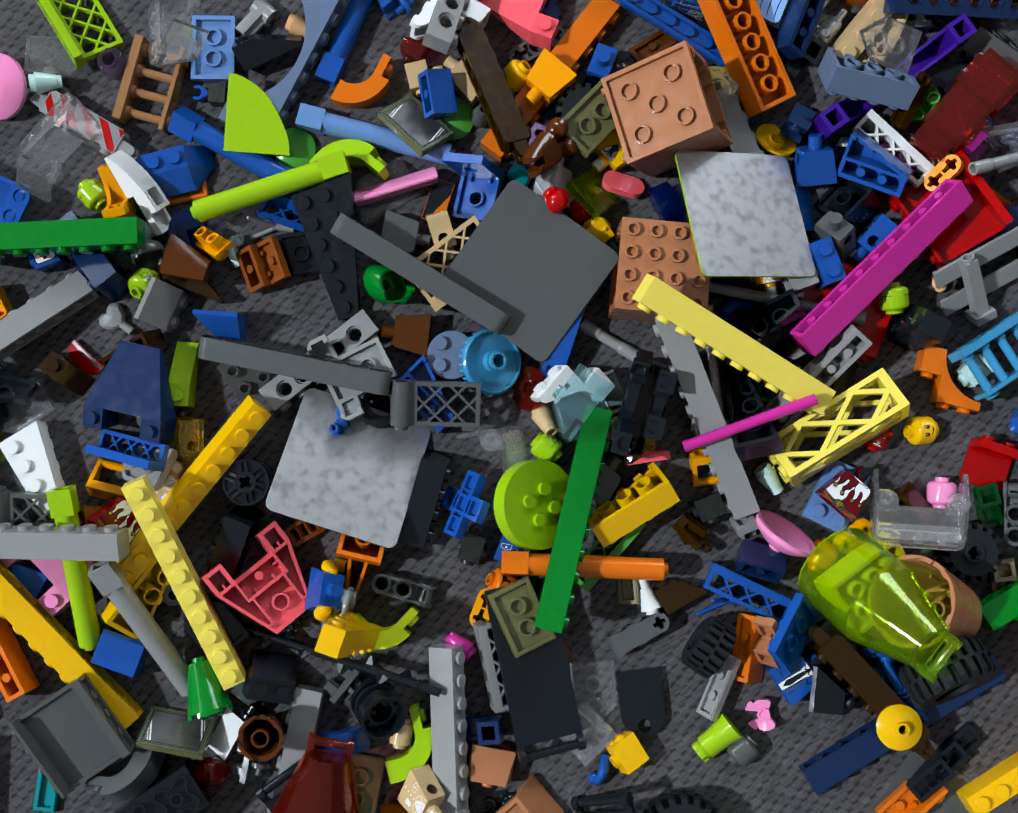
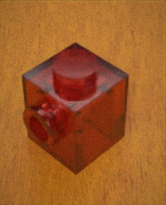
M410 35L403 39L400 51L406 64L426 60L432 49L422 45L423 39L415 40Z

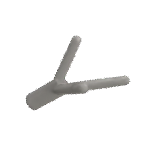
M252 216L246 217L247 220L270 226V228L250 236V240L257 239L275 230L294 232L292 228L266 219L263 220Z

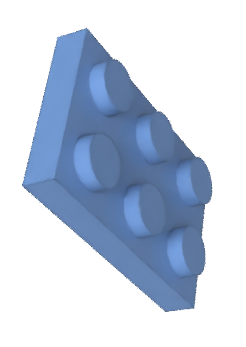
M192 15L191 80L193 82H228L229 73L236 74V56L232 50V45L235 42L234 39L237 37V30L235 29L237 26L236 16Z
M839 460L823 469L801 514L838 534L846 529L849 521L844 519L815 492L839 471L849 470L853 474L857 470ZM871 476L865 480L864 484L866 486Z

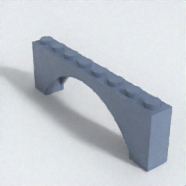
M302 0L305 14V37L301 53L285 78L265 92L275 106L283 124L288 118L289 108L296 103L299 97L298 91L308 81V73L311 67L315 66L318 62L322 46L325 47L328 43L332 27H336L342 8H345L350 0ZM227 101L218 117L224 122L226 120Z

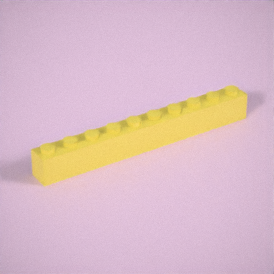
M646 274L632 297L633 300L638 302L637 308L647 314L651 311L656 313V319L667 326L669 323L677 326L675 328L676 332L686 338L688 335L693 336L695 344L704 349L709 346L713 349L712 354L722 360L725 357L730 359L729 365L739 371H742L743 368L749 371L747 376L757 382H760L761 379L767 382L766 388L775 393L778 391L783 392L782 398L792 402L815 393L819 404L803 410L810 415L813 411L822 415L836 393L830 387L655 276Z
M147 474L125 483L121 490L223 690L225 691L244 682L246 670Z

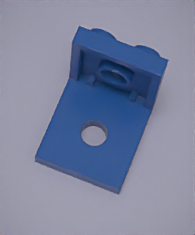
M444 152L442 161L461 175L452 218L467 221L475 215L478 221L481 222L501 193L505 173L484 155ZM481 195V201L474 205L473 199L475 196Z

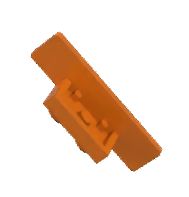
M905 780L874 811L876 813H928L930 808L944 800L948 790L942 786L921 804L906 786L908 781Z

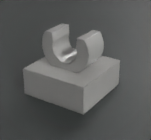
M752 514L737 520L734 517L729 518L733 529L742 540L745 539V534L751 532L754 536L756 535V530L759 529L756 519Z

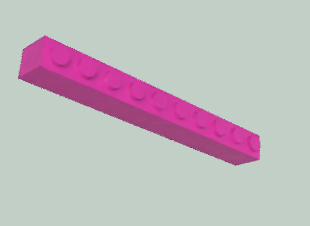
M945 179L789 332L802 352L813 356L821 353L834 338L840 335L841 331L850 322L856 319L857 315L865 307L872 303L873 299L880 292L884 291L897 276L903 273L904 269L913 260L919 257L920 253L928 245L935 241V238L943 230L947 229L960 214L966 211L967 207L973 202V199L962 180Z

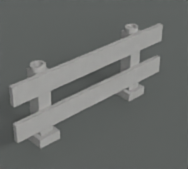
M1018 226L932 273L935 286L938 289L961 276L965 288L940 301L943 316L946 317L969 304L970 309L964 311V315L968 321L978 327L998 317L996 309L988 305L986 295L1018 278V259L983 278L980 266L1018 246Z

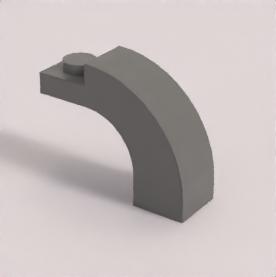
M135 748L130 762L121 772L110 777L94 775L85 784L92 787L94 793L112 802H123L132 799L143 792L154 781L165 762L167 753Z

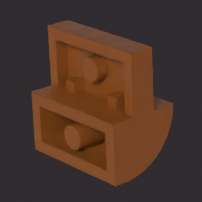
M277 235L269 236L257 244H250L236 252L250 294L263 292L282 285V281L291 277Z

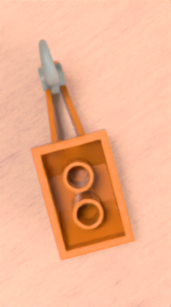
M341 534L336 556L348 559L345 589L340 602V607H342L341 615L344 617L347 611L353 612L357 594L368 563L380 566L385 548ZM354 560L364 562L355 591H353L354 588L350 587Z

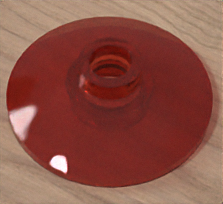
M530 366L521 368L519 377L512 386L514 389L513 400L521 409L534 410L542 405V402H534L530 398L534 393V387L545 380L544 375L539 369Z

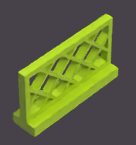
M36 0L77 70L85 67L84 62L124 46L122 38L98 0H87L94 3L92 10L81 7L83 0H78L77 5L66 3V0ZM63 8L74 10L72 18L62 16ZM79 12L90 15L87 23L76 20ZM94 17L104 19L103 27L92 25ZM74 25L85 28L82 35L72 32ZM89 29L100 32L98 40L87 37ZM104 34L114 36L116 39L112 43L102 42ZM84 42L94 44V50L85 53L82 49Z

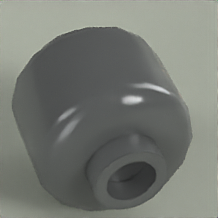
M745 733L744 735L741 734L742 739L726 748V751L729 753L726 757L734 766L740 764L742 767H747L759 754L757 749L759 745Z

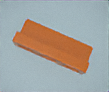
M738 612L736 640L732 655L741 659L742 662L734 680L746 684L762 683L764 664L759 663L752 651L760 637L753 624L756 616Z

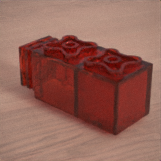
M991 48L985 53L981 51L956 77L952 84L953 87L924 117L925 121L908 141L934 166L949 153L954 154L957 150H963L990 121L988 117L993 119L1018 93V70Z

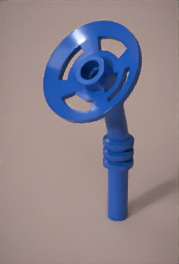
M878 645L862 649L863 655L879 659V663L882 664L899 698L918 713L923 723L927 722L930 717L923 709L914 706L891 664L894 663L893 658L902 656L909 650L895 645Z

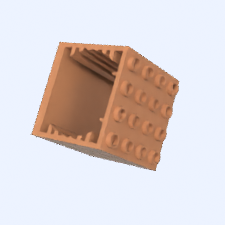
M686 40L601 79L603 85L601 92L603 97L607 98L624 156H622V160L625 165H630L641 171L642 174L654 177L676 168L675 154L679 150L714 152L733 144L708 63Z
M622 217L615 232L614 242L619 247V257L611 273L607 319L656 323L655 316L657 314L652 311L647 314L637 308L638 302L632 299L646 274L657 277L712 312L713 305L708 304L710 277L705 276L700 270L690 223Z

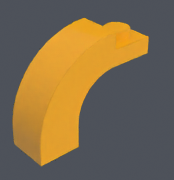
M107 163L100 165L97 170L107 197V205L101 211L103 218L134 217L136 212L134 197L127 199Z

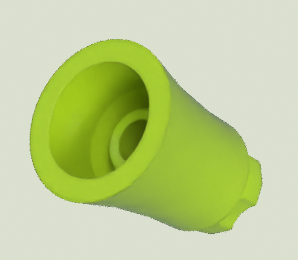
M721 713L717 721L702 733L691 746L706 763L711 757L714 758L721 751L743 737L728 717Z

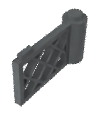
M391 380L390 425L399 431L408 430L409 426L462 427V431H475V427H480L481 382ZM418 386H427L433 393L424 401L418 395ZM443 387H450L455 392L448 401L438 393ZM466 387L476 388V396L470 402L461 394ZM435 395L444 403L436 412L427 404ZM457 396L467 404L458 413L449 405ZM418 400L422 403L419 407H417ZM475 401H476V409L471 405V404H473ZM423 406L433 414L428 420H417V412ZM446 406L455 415L450 421H443L438 416ZM470 407L475 413V422L465 421L460 415Z
M0 486V523L8 522L11 523V526H17L16 522L21 518L25 523H32L33 526H36L42 520L46 523H53L55 526V523L47 516L50 511L48 510L44 513L36 505L39 500L47 501L46 494L11 492V490H6V486ZM16 498H23L29 504L23 512L16 506ZM31 508L40 516L35 523L25 515Z

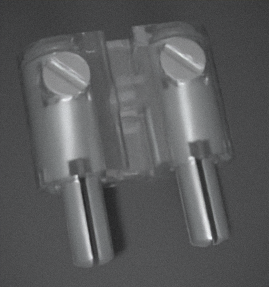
M830 0L825 1L812 34L826 45L842 28L841 21L848 13L847 10L841 9L836 16L825 14L826 10L824 8Z

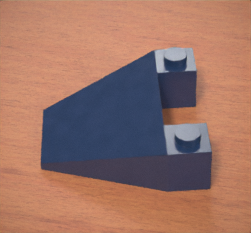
M121 340L84 403L82 425L103 430L118 425V414L123 413L141 418L140 440L161 444L175 439L176 414L163 349Z

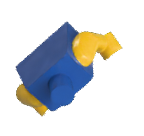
M335 558L334 560H325L321 568L311 567L304 610L314 611L315 619L322 623L335 616L336 614H331L332 610L340 607L341 597L344 592V575L338 572L345 573L347 560Z

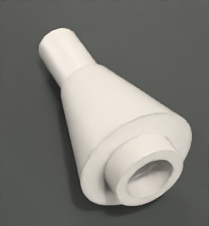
M639 580L641 587V612H646V615L658 613L662 605L651 586H649L648 580Z

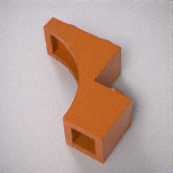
M935 346L918 349L913 372L920 373L919 377L925 379H933L934 377L929 402L935 403V408L949 410V407L957 409L956 413L970 415V412H978L981 403L968 398L960 392L949 375L947 349Z

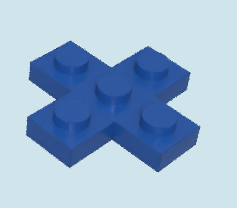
M468 470L460 490L448 486L440 505L451 511L443 531L444 533L462 540L470 520L481 525L483 524L491 503L479 499V496L484 488L487 477Z

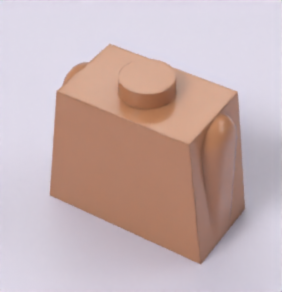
M473 741L468 764V777L470 781L481 783V786L493 788L494 786L506 787L511 781L516 747L501 744L478 745V741Z

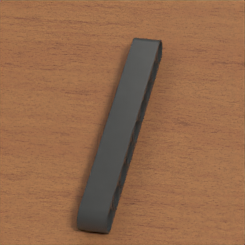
M340 213L330 233L492 332L500 335L511 318V315L349 216Z
M200 335L198 358L377 395H389L392 372L388 370L213 335Z

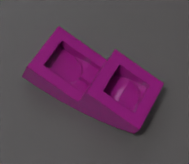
M982 130L963 149L971 162H974L988 148L983 143L988 135Z

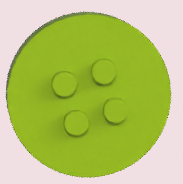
M542 459L520 461L508 468L497 484L494 494V515L497 525L504 537L519 548L545 550L553 546L569 478L566 472L557 464Z

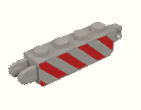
M56 90L49 92V94H37V92H34V95L31 97L30 101L45 115L44 120L54 126H57L59 123L64 126L62 130L73 137L76 134L83 137L81 141L91 148L94 145L100 147L99 152L103 155L109 156L118 150H122L134 160L140 156L139 151L129 144L131 142L130 135L125 133L123 129Z

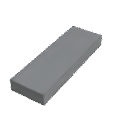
M730 654L721 668L710 677L696 710L697 713L713 722L717 721L742 662L741 659Z

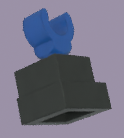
M217 81V86L209 85V89H205L200 85L194 86V89L201 91L200 96H193L196 102L200 103L208 100L213 107H224L228 92V83L226 81Z

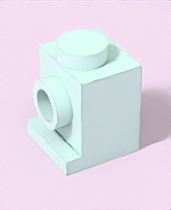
M982 353L974 354V360L985 377L993 372L992 368ZM965 362L954 371L957 375V381L962 386L971 388L978 384Z

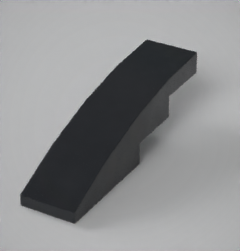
M968 722L964 723L918 768L906 783V786L922 804L956 775L954 771L970 758L968 754L984 740Z

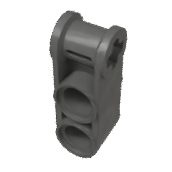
M1004 480V538L1011 546H1018V539L1012 538L1009 534L1011 530H1018V517H1013L1009 513L1011 508H1018V483H1008L1007 480Z
M387 572L378 573L371 582L372 589L378 594L411 602L425 608H432V596L434 590H437V586L434 584L408 579ZM380 577L386 578L388 581L387 588H380L377 584V579ZM401 583L407 584L409 586V593H400L398 585Z
M659 610L658 613L645 615L631 621L625 627L617 629L616 633L608 634L606 639L615 656L620 657L665 632L670 622L666 614ZM656 617L663 619L661 626L654 624Z

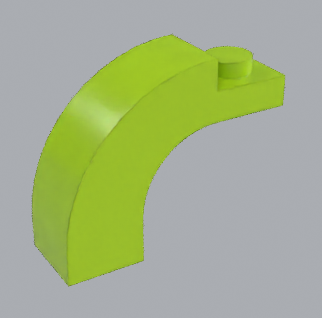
M343 139L330 143L319 150L309 161L311 163L317 161L319 157L343 150L350 166H364L383 181L390 176L386 168L388 165L380 158L376 148L367 142L356 139Z
M419 703L412 704L409 708L415 733L414 744L407 751L389 756L385 761L390 784L406 780L410 770L425 765L432 750L431 723L424 724L427 721L426 711L424 708H420Z

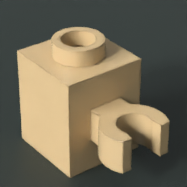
M425 59L404 64L411 94L417 97H421L418 75L427 69ZM436 66L432 69H443V66Z

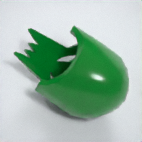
M373 264L369 266L363 276L364 287L368 294L375 301L382 304L397 302L405 304L416 290L415 287L406 286L402 276L384 265Z

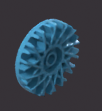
M489 329L472 333V336L467 337V341L463 342L465 347L460 349L462 354L458 355V358H462V363H459L458 366L462 367L459 372H464L465 377H463V380H467L466 382H481V393H484V395L500 394L509 390L517 381L521 370L519 348L501 334L498 335Z

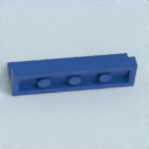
M295 193L265 201L260 206L257 217L304 232L300 219L291 221L285 216L292 213L298 215L291 196L295 195ZM269 205L277 208L279 212L271 214L265 211Z
M103 429L99 444H86L84 452L139 468L164 472L170 445L156 444L140 440L136 436ZM111 435L114 443L106 447L108 437ZM127 440L129 448L124 451L121 444ZM143 444L145 452L139 455L137 448ZM161 448L159 459L156 461L153 452Z
M711 561L708 567L710 571L702 587L764 617H772L778 623L784 618L788 610V604L792 600L791 598ZM715 573L723 577L725 586L715 588L710 585ZM727 579L733 581V583L728 584ZM741 585L746 595L736 598L732 595L730 587ZM727 589L729 594L723 592L722 590ZM760 594L763 596L766 605L755 607L750 597ZM781 604L786 607L781 619L773 615L772 606Z

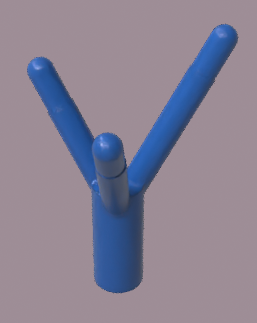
M720 596L721 598H711L710 601L715 604L696 612V615L700 616L725 604H739L723 596Z

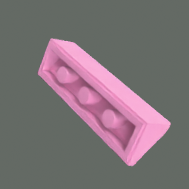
M431 167L353 191L354 203L359 207L439 183L436 168Z

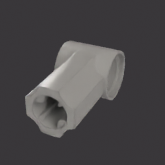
M255 0L250 7V12L235 29L240 35L259 34L265 26L269 27L272 25L271 21L274 18H278L279 12L266 0Z

